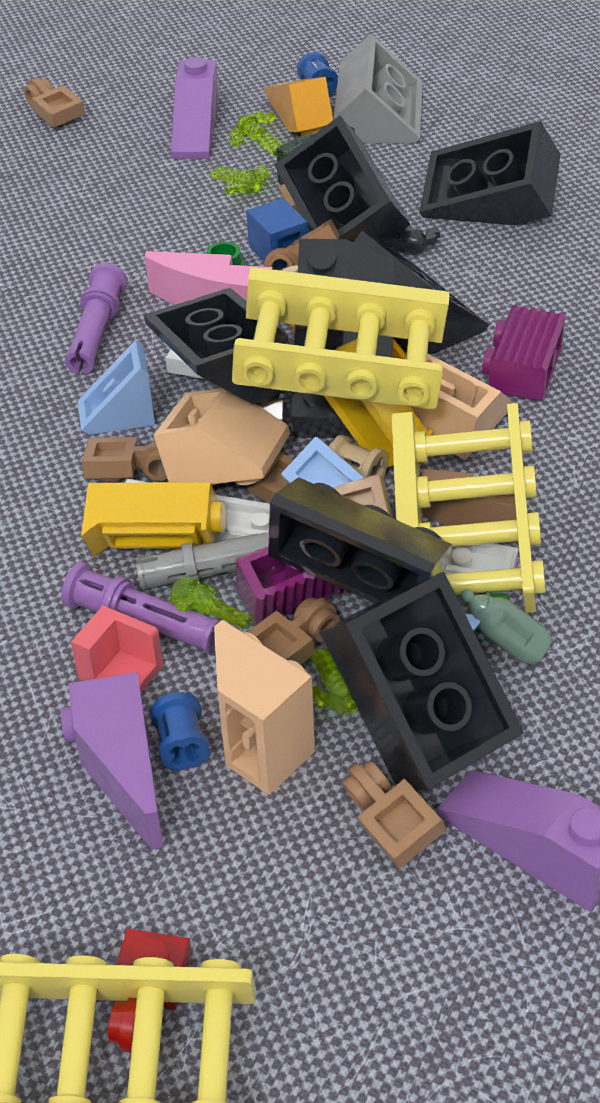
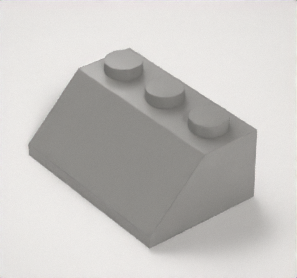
M369 34L340 62L333 119L341 115L361 139L362 143H416L420 139L423 82L374 35Z

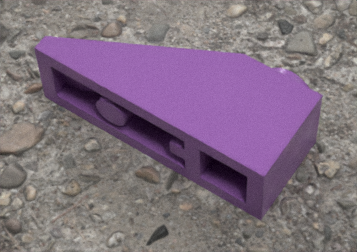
M202 57L179 60L175 78L171 159L210 158L219 106L216 60H206Z
M138 672L68 683L71 707L60 708L65 743L76 741L80 763L149 848L151 850L163 848Z
M471 770L437 807V815L441 819L589 912H592L600 902V807L581 795Z

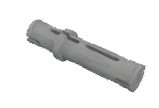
M269 532L193 546V543L189 542L181 544L182 549L136 557V568L141 589L148 590L160 587L161 585L188 581L189 585L200 583V578L236 571L235 564H237L235 559L268 546Z

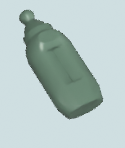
M470 589L462 591L460 595L461 600L469 603L474 618L480 621L478 627L484 636L521 663L535 665L543 658L550 648L552 637L542 624L508 599L501 597L493 598L489 594L474 595Z

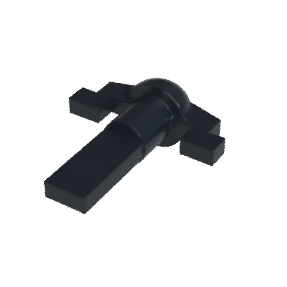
M408 226L397 234L401 240H396L393 237L383 239L382 243L394 251L405 250L407 253L415 255L421 253L426 246L436 243L437 238H440V231L432 229L425 231L426 235H424L421 230Z

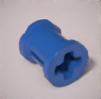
M310 52L299 60L297 65L299 78L303 80L326 77L329 96L333 95L337 88L338 75L334 69L329 68L326 57L319 52ZM312 62H315L318 67L315 68Z
M185 692L170 693L156 700L150 708L151 722L154 727L159 729L161 743L158 747L161 764L171 770L179 771L197 767L210 756L208 737L201 733L199 719L202 714L199 699L193 694Z

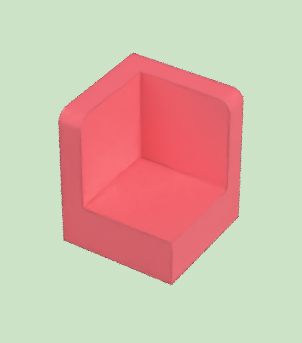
M103 605L71 641L78 679L82 681L138 672L140 691L142 692L164 665L159 631L156 627Z

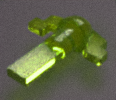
M258 111L254 114L241 116L237 121V125L229 133L231 138L230 144L234 148L244 142L243 137L249 136L273 156L285 149L282 142L259 125L262 121L268 125L276 119L275 114L271 111L267 114Z
M263 164L255 169L250 168L247 171L219 166L210 172L213 178L232 182L224 187L225 193L230 195L234 192L241 194L245 191L255 193L262 188L264 181L270 176L267 165Z
M190 577L181 578L174 583L169 602L177 605L176 609L184 613L192 608L204 614L211 613L242 629L251 624L252 616L216 599V595H214L215 587L209 584L203 585Z
M328 649L315 650V654L310 658L328 688L329 693H323L320 686L312 687L313 701L316 702L318 708L334 709L342 715L355 713L358 709Z

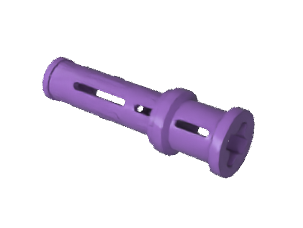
M101 263L94 266L89 274L90 287L81 296L80 306L83 313L69 352L65 357L66 367L76 374L80 373L83 361H86L83 367V375L93 370L95 358L107 323L115 318L119 312L120 302L118 298L125 292L128 279L124 271L114 264Z
M83 561L77 562L68 572L61 593L63 605L72 609L82 606L95 612L103 605L156 627L161 635L200 648L206 653H212L215 650L214 626L221 621L220 619L210 618L172 602L140 592L135 589V585L130 579L123 576L113 579L94 572L92 566Z

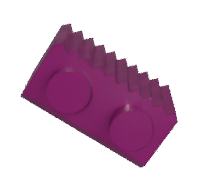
M515 304L511 307L506 321H497L493 337V347L495 348H486L482 364V374L489 375V386L501 391L504 395L544 402L563 345L566 316L562 311L558 314L553 310L547 313L544 309L538 311L533 307L529 310L526 306L520 308Z
M268 546L235 559L237 563L235 564V574L237 577L235 578V584L255 625L262 622L276 610L282 615L284 613L292 615L293 610L297 609L304 600L311 597L330 599L332 593L340 595L342 590L335 585L268 556Z

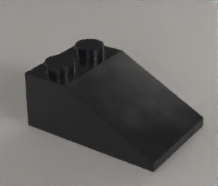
M541 121L431 151L419 213L423 218L503 225H518L552 216L561 154Z

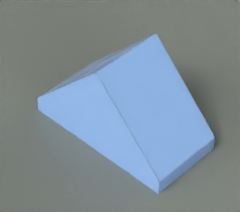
M135 340L77 401L81 431L90 435L155 425L144 347L141 342Z

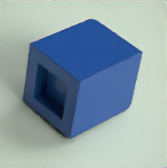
M284 199L246 210L248 243L250 248L263 261H265L267 255L272 250L286 248L293 244L295 240L308 233V222ZM283 259L274 261L275 269L288 265Z

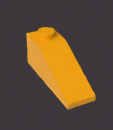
M326 77L296 80L264 87L265 95L289 132H300L301 138L312 137L323 126L333 121Z

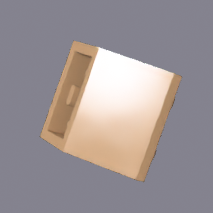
M427 353V362L439 363L443 366L437 407L435 409L411 408L426 429L432 428L434 430L431 435L494 429L508 413L507 404L513 402L501 391ZM460 453L455 455L466 460L471 453Z
M223 388L185 393L153 436L168 482H210L212 486L218 483L235 482L237 485H250L265 477L289 437L290 431L286 423L257 404H251Z
M221 620L214 626L217 691L225 764L260 790L270 795L315 752L312 676L296 661L286 660L263 646L261 641L253 634L241 632L229 623Z

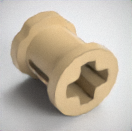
M338 435L329 445L331 450L364 478L377 474L384 478L388 467V453L385 450L375 448L371 451L352 444L351 439L344 435ZM352 461L358 462L360 466L353 464Z

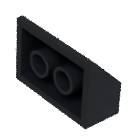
M341 115L274 164L300 214L308 222L310 231L331 219L340 234L338 239H347L354 242L361 231H364L382 243L383 239L393 238L411 225L361 139Z
M361 231L354 243L395 262L394 285L447 291L413 262L364 231ZM449 292V305L442 343L428 342V351L432 354L440 352L485 332L490 324ZM393 337L406 348L408 347V339Z
M231 288L143 315L145 324L198 376L251 404L255 402L266 403L277 399L280 394L288 392L237 385L232 382L235 340L238 338L254 340L258 320L246 318L247 301ZM277 327L274 343L289 344L288 335Z
M298 477L276 492L270 501L268 556L372 603L383 600L446 570L452 544L442 540L436 532L425 527L414 528L393 519L385 510L375 505H361L341 496L336 489L327 484H313Z
M444 572L380 600L319 632L395 785L405 779L415 791L429 790L524 734Z

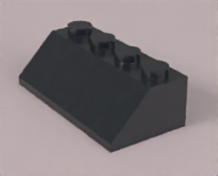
M299 239L298 273L394 285L395 262L347 239ZM295 325L294 345L305 346L308 326ZM328 329L325 349L336 350L339 346L356 340L358 333ZM378 335L376 356L392 358L393 337ZM292 392L291 419L295 438H336L338 435H344L354 439L324 395Z

